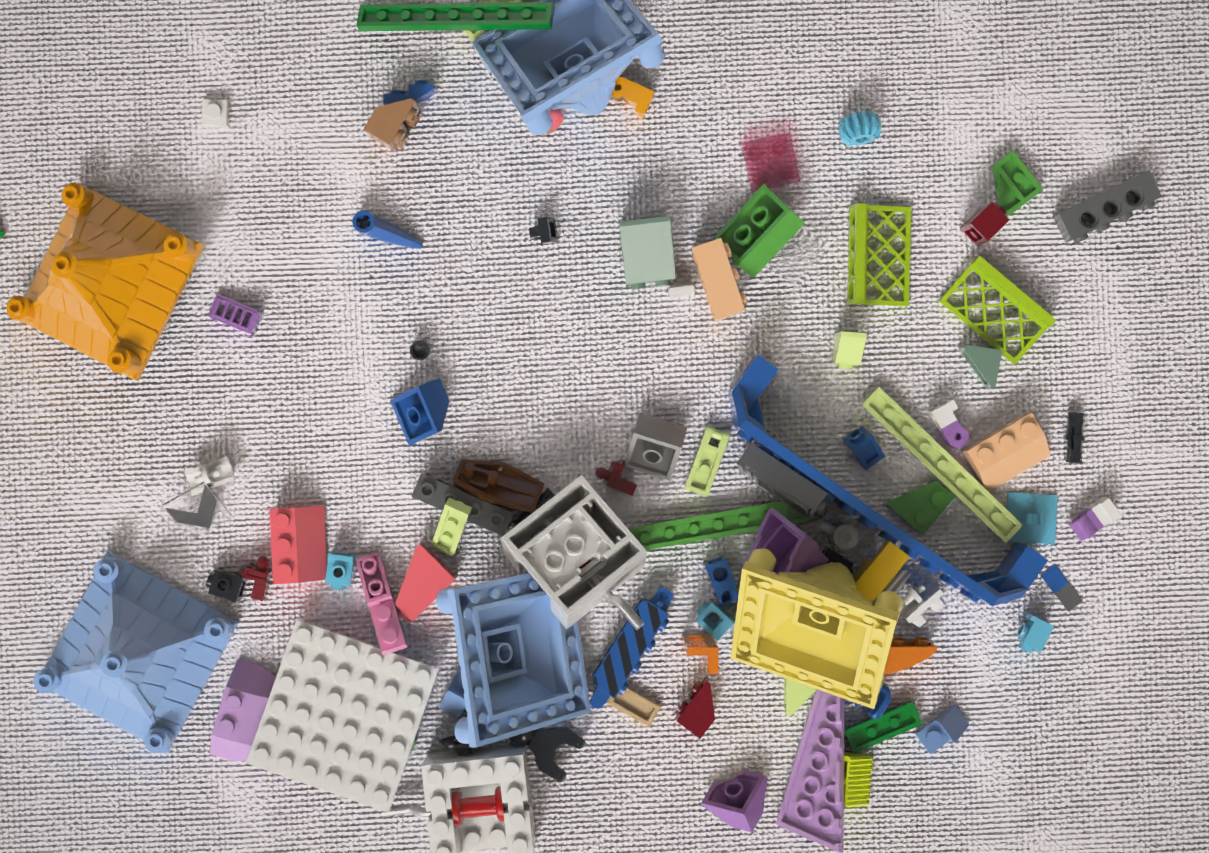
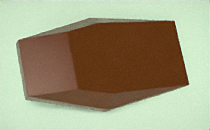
M461 459L451 485L487 502L533 513L545 483L506 462Z

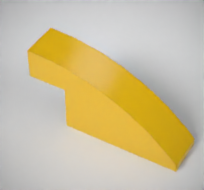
M886 540L872 559L866 557L852 575L856 590L872 603L910 556Z

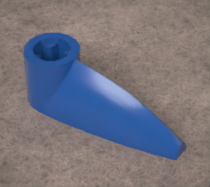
M359 211L353 217V227L364 236L398 246L415 249L422 248L424 242L402 228L372 215L368 211ZM368 217V221L371 223L370 226H365L364 229H361L363 226L360 224V221Z

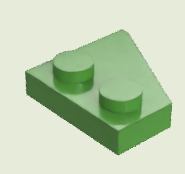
M932 481L923 485V487L887 501L885 505L920 534L924 535L955 496L937 481Z

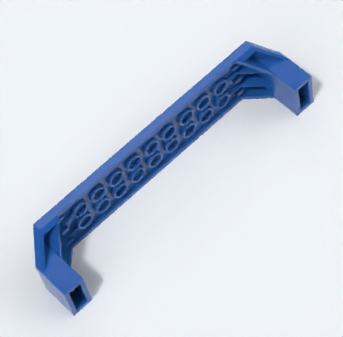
M759 355L752 358L728 392L733 426L738 430L737 436L747 443L754 441L759 445L758 448L770 456H775L779 459L778 461L795 470L799 475L828 493V500L833 502L836 499L840 502L838 507L852 516L857 514L860 516L858 521L873 531L877 528L880 531L878 536L882 539L888 540L894 545L896 543L901 545L899 549L909 555L910 558L915 560L918 557L921 560L919 565L934 574L939 572L941 574L940 580L955 589L960 587L959 593L970 601L978 603L980 600L990 606H996L1024 596L1048 562L1046 558L1029 546L1015 542L996 570L965 575L770 437L766 432L758 398L779 369Z

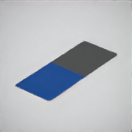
M1053 565L1041 575L1068 612L1083 601L1056 565Z

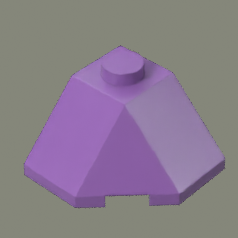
M743 770L736 773L737 777L726 782L719 780L712 783L701 802L702 806L730 827L752 833L763 814L767 776Z

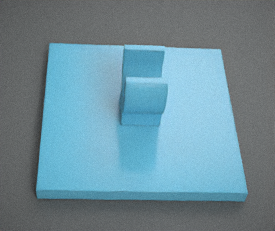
M1007 492V510L1023 524L1008 542L1055 544L1058 495Z

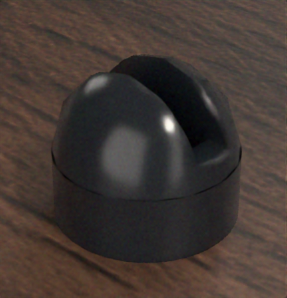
M416 340L410 346V354L416 360L426 359L431 352L430 345L425 340ZM416 345H417V346H420V347H423V348H426V349H427V352L415 348Z

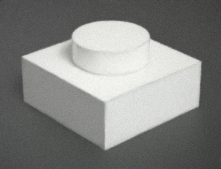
M202 99L201 124L203 126L228 127L229 101Z

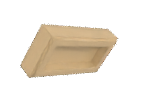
M629 686L622 696L617 694L615 699L610 696L606 702L647 727L651 726L661 708L659 703Z

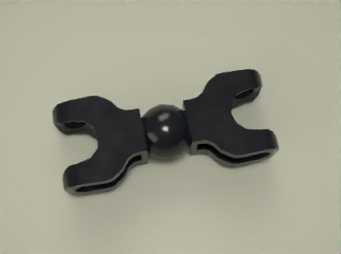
M467 712L461 713L458 719L467 717ZM566 727L539 728L509 737V740L514 745L527 746L526 748L535 755V763L538 769L559 782H564L566 773L555 764L553 757L555 750L564 744L571 745L577 749H582L586 744L585 739Z

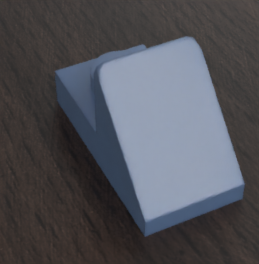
M461 667L458 669L438 707L457 718L466 709Z
M953 704L914 733L931 755L950 740L953 743L957 742L970 724L957 706Z

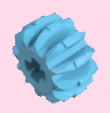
M862 110L861 112H854L853 114L846 115L845 118L839 121V136L842 139V143L847 146L855 145L857 147L865 145L880 137L881 121L878 118V114L874 113V111L866 112Z

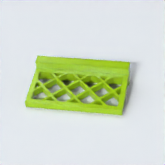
M863 203L849 206L847 305L909 306L911 207L879 206ZM869 211H876L883 218L876 227L868 221ZM895 212L904 213V223L899 228L889 219ZM885 222L894 231L887 240L877 231ZM873 234L882 243L875 252L868 246V239ZM897 235L903 241V248L898 253L889 244ZM884 247L894 256L886 265L877 256ZM872 259L882 268L874 277L867 271V264ZM896 260L903 266V273L897 278L888 269ZM884 272L893 280L885 290L876 281ZM873 284L881 294L875 300H866L867 288ZM895 285L902 290V301H894L888 294Z
M977 255L971 261V264L939 300L940 303L995 349L1002 350L1001 354L1014 365L1046 329L1050 328L1056 321L1054 317L980 255ZM972 270L980 276L981 287L966 288V277ZM984 280L991 286L984 287ZM963 282V289H957ZM996 289L999 292L1000 303L985 304L984 290ZM981 290L982 304L968 306L967 291ZM954 292H963L964 306L953 307L946 300ZM1003 296L1010 302L1003 303ZM1015 305L1018 308L1019 319L1004 320V306ZM1000 306L1001 320L987 322L986 307ZM982 308L983 322L972 323L968 319V309ZM964 309L965 316L961 314L958 310ZM1022 312L1029 318L1022 319ZM1034 321L1040 328L1034 335L1023 336V322ZM1019 322L1020 336L1005 337V323ZM1001 324L1002 338L991 339L987 335V325ZM983 325L984 332L977 326ZM1024 339H1029L1028 342L1024 345ZM1020 340L1021 349L1013 357L1006 351V341ZM997 341H1002V346H1003V348H1002L1000 345H998L996 342H997Z

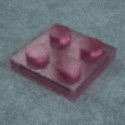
M790 132L741 143L751 193L756 192L763 184L772 189L801 181Z

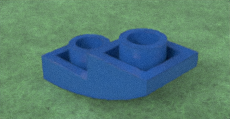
M416 80L415 84H408V94H405V91L391 90L390 94H383V104L387 105L410 98L415 100L416 103H420L435 95L436 88L434 84H430V81Z

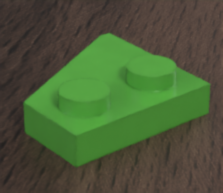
M1014 150L991 166L998 204L1006 210L1007 217L1043 190Z

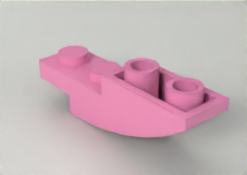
M376 552L355 559L382 654L386 655L407 648L380 553Z

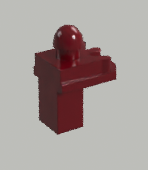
M620 459L618 462H611L608 470L604 467L596 469L595 474L597 478L604 479L603 484L631 496L634 495L637 484L620 478L625 467L624 459Z
M265 556L259 557L256 564L250 563L239 571L240 577L254 580L251 598L263 601L267 596L273 572L272 568L267 567L269 560Z

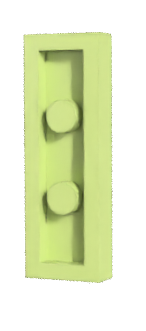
M448 498L431 548L453 557L472 507L465 505L461 501Z

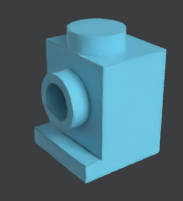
M337 552L328 553L325 583L331 584V589L345 590L346 586L353 584L356 555ZM336 568L343 570L341 577L335 575Z
M713 600L710 604L705 601L696 611L699 616L695 621L718 641L735 623L736 618L731 616ZM717 613L719 615V619L717 621H713L710 618V614Z
M1025 613L1024 617L1028 620L1018 630L1017 636L1019 638L1017 641L1020 642L1018 647L1029 653H1032L1033 649L1041 653L1054 626L1029 613Z

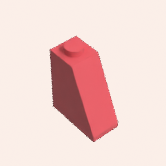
M423 543L419 544L415 549L395 603L398 607V614L406 621L410 619L413 622L436 599L438 592L443 588H447L457 578Z

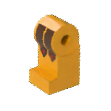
M619 76L615 80V88L610 99L615 102L623 101L636 107L635 115L644 118L653 100L654 91Z

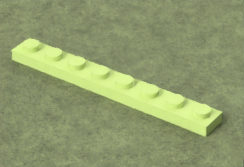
M877 387L861 404L866 411L1004 543H1007L1023 526L880 387Z

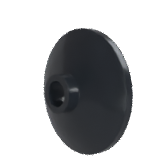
M455 735L445 737L438 742L440 747L456 750L459 756L472 754V749L475 748L470 747L469 744L459 742Z

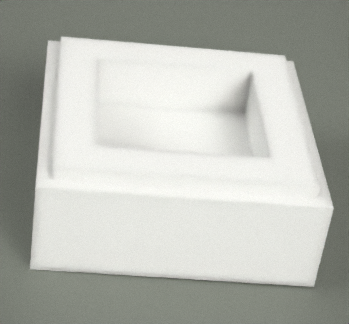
M692 284L674 286L668 289L669 299L694 296L695 294L694 285Z

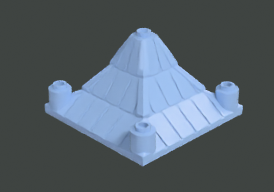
M541 0L539 2H553L554 4L552 29L490 30L472 41L485 67L489 72H492L521 115L529 132L533 135H543L550 130L553 120L547 109L554 110L571 107L573 110L586 115L600 114L607 107L616 84L615 80L633 61L632 58L638 56L642 66L655 68L662 63L666 55L661 45L663 41L659 33L631 0Z
M108 551L104 558L98 560L93 569L95 576L45 668L35 674L33 679L34 686L42 693L53 691L142 739L146 749L150 752H164L167 754L171 750L240 622Z
M529 572L463 587L443 588L438 592L436 597L437 608L443 614L453 615L456 643L458 644L457 658L461 667L467 717L459 719L455 726V736L459 742L477 748L591 713L579 623L577 621L568 629L562 625L551 611V598Z

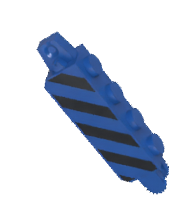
M661 586L649 600H639L633 611L644 622V625L636 630L627 619L592 674L593 685L596 687L590 698V704L593 709H602L610 696L615 699L617 694L622 696L627 689L629 682L626 680L631 673H637L643 663L640 660L643 653L651 651L656 643V640L653 638L657 631L663 632L669 622V619L666 618L668 616L667 610L674 596L669 590Z

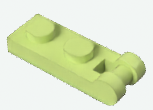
M709 423L705 428L684 489L706 497L709 495L731 435L730 431L715 429V426ZM711 438L719 440L718 447L709 445Z

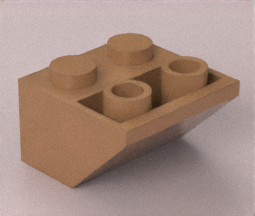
M411 98L376 107L363 130L371 139L396 153L398 148L402 149L409 138L406 135L411 127L414 128L421 118V114H419L421 110L416 101Z

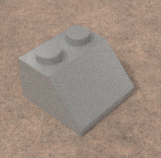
M639 413L626 454L625 467L670 481L682 450L687 427Z

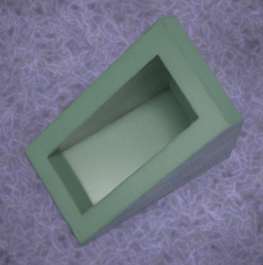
M968 344L959 347V351L986 389L996 386L1002 350Z

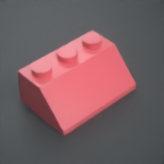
M325 505L271 508L270 529L273 584L325 580L327 571Z

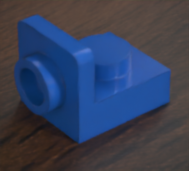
M864 427L853 430L843 439L844 444L852 451L858 463L865 471L886 457L873 435Z

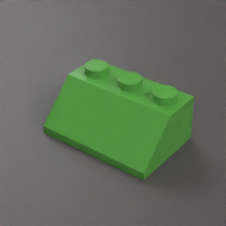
M763 184L716 234L713 240L721 238L723 243L727 242L732 254L730 258L754 278L805 222Z

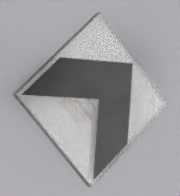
M204 481L162 504L163 509L189 541L233 518L222 501Z

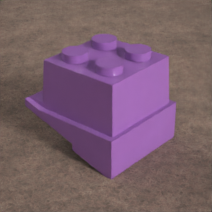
M772 507L757 531L759 535L745 559L748 562L755 549H768L776 558V564L772 572L777 574L779 572H807V570L826 564L829 561L818 549L819 545Z

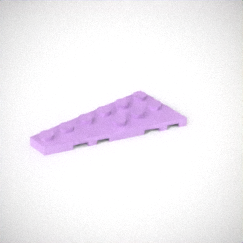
M817 689L776 825L838 853H843L845 699Z

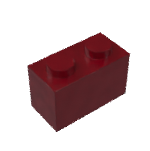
M991 202L980 208L960 230L976 246L988 242L1010 219L1006 216L1007 212L1001 205Z

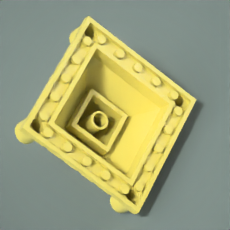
M764 548L753 550L748 562L745 561L742 568L730 659L874 709L885 679L884 671L896 624L903 607L902 598L894 591H883L879 593L874 606H872V603L856 590L850 570L841 563L830 562L809 569L807 572H779L777 574L772 572L776 564V558L772 552Z

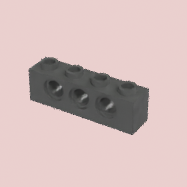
M1150 170L1052 217L1065 243L1073 240L1077 244L1089 238L1087 233L1095 229L1099 233L1110 228V222L1117 218L1119 222L1133 217L1132 211L1141 208L1143 212L1155 206V200L1161 198L1162 195ZM1127 192L1134 195V204H1130L1127 201ZM1105 203L1112 206L1113 211L1111 215L1105 213ZM1082 214H1087L1089 216V226H1086L1082 223Z
M426 473L420 475L411 496L441 510L444 509L448 498L461 501L465 505L472 507L467 521L501 536L506 534L515 513L512 510L487 502Z

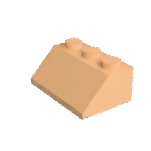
M719 238L692 247L691 253L714 322L744 312V306L748 305L744 291L738 290L736 282L740 281L736 267L730 266L728 258L732 257L728 243H723L722 239Z
M1032 412L1021 414L961 450L980 484L988 492L1051 455L1045 434Z

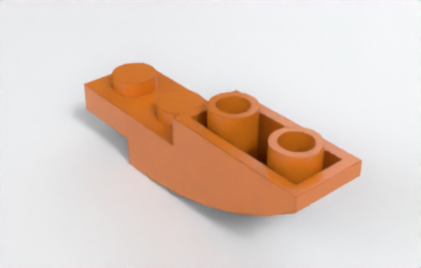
M893 637L884 675L907 669L926 660L937 652V646L926 637H915L914 640Z

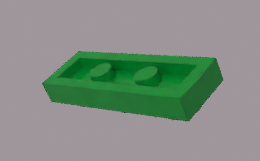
M910 700L886 710L879 719L875 720L870 717L844 728V734L852 752L857 753L922 725L913 701Z

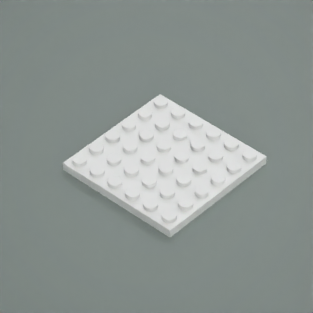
M297 619L246 763L389 813L440 668L395 652L383 655L378 646Z

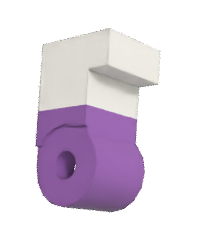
M948 399L927 412L944 442L951 447L960 448L967 444L969 434L964 427L960 426L953 411L958 409L957 404L953 399Z
M1101 497L1080 512L1068 525L1079 540L1083 541L1110 522L1116 521L1122 515L1110 498Z

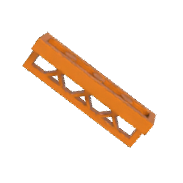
M710 634L682 635V643L686 654L702 655V660L708 674H719L718 646L714 638Z

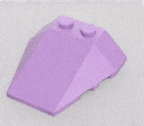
M242 659L237 660L225 687L212 731L211 755L231 761H247L276 676L263 665Z

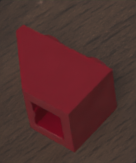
M706 678L702 682L698 680L690 690L692 694L687 702L683 700L675 710V713H677L675 716L676 721L699 739H701L715 720L711 685Z

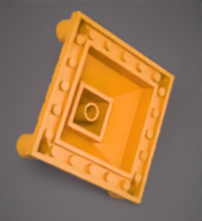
M69 183L64 187L61 194L63 203L69 206L67 213L64 215L58 231L49 246V250L40 264L29 291H27L25 297L18 295L8 301L6 307L7 314L11 319L26 323L109 366L113 372L139 381L205 245L79 183Z

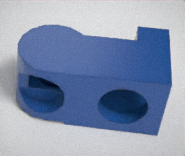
M723 555L704 562L703 564L720 606L723 607L738 601L739 595L726 557Z

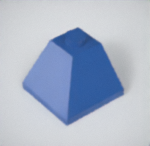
M440 378L419 385L390 400L409 446L442 431L450 401Z

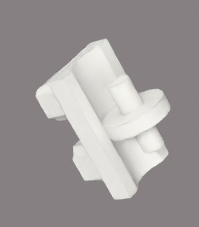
M228 456L184 471L192 495L203 492L204 485L208 489H212L236 480Z
M931 581L924 586L920 584L915 589L907 585L905 589L909 594L902 599L904 603L900 615L909 623L921 627L928 619L923 613L925 610L931 607L936 612L945 606L942 598L944 593Z

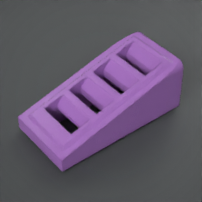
M216 294L208 317L248 334L255 335L263 312ZM221 301L226 302L221 316L216 315ZM230 305H233L234 309L229 319H226L225 317ZM240 308L243 311L238 323H236L234 320ZM247 313H252L247 326H243Z

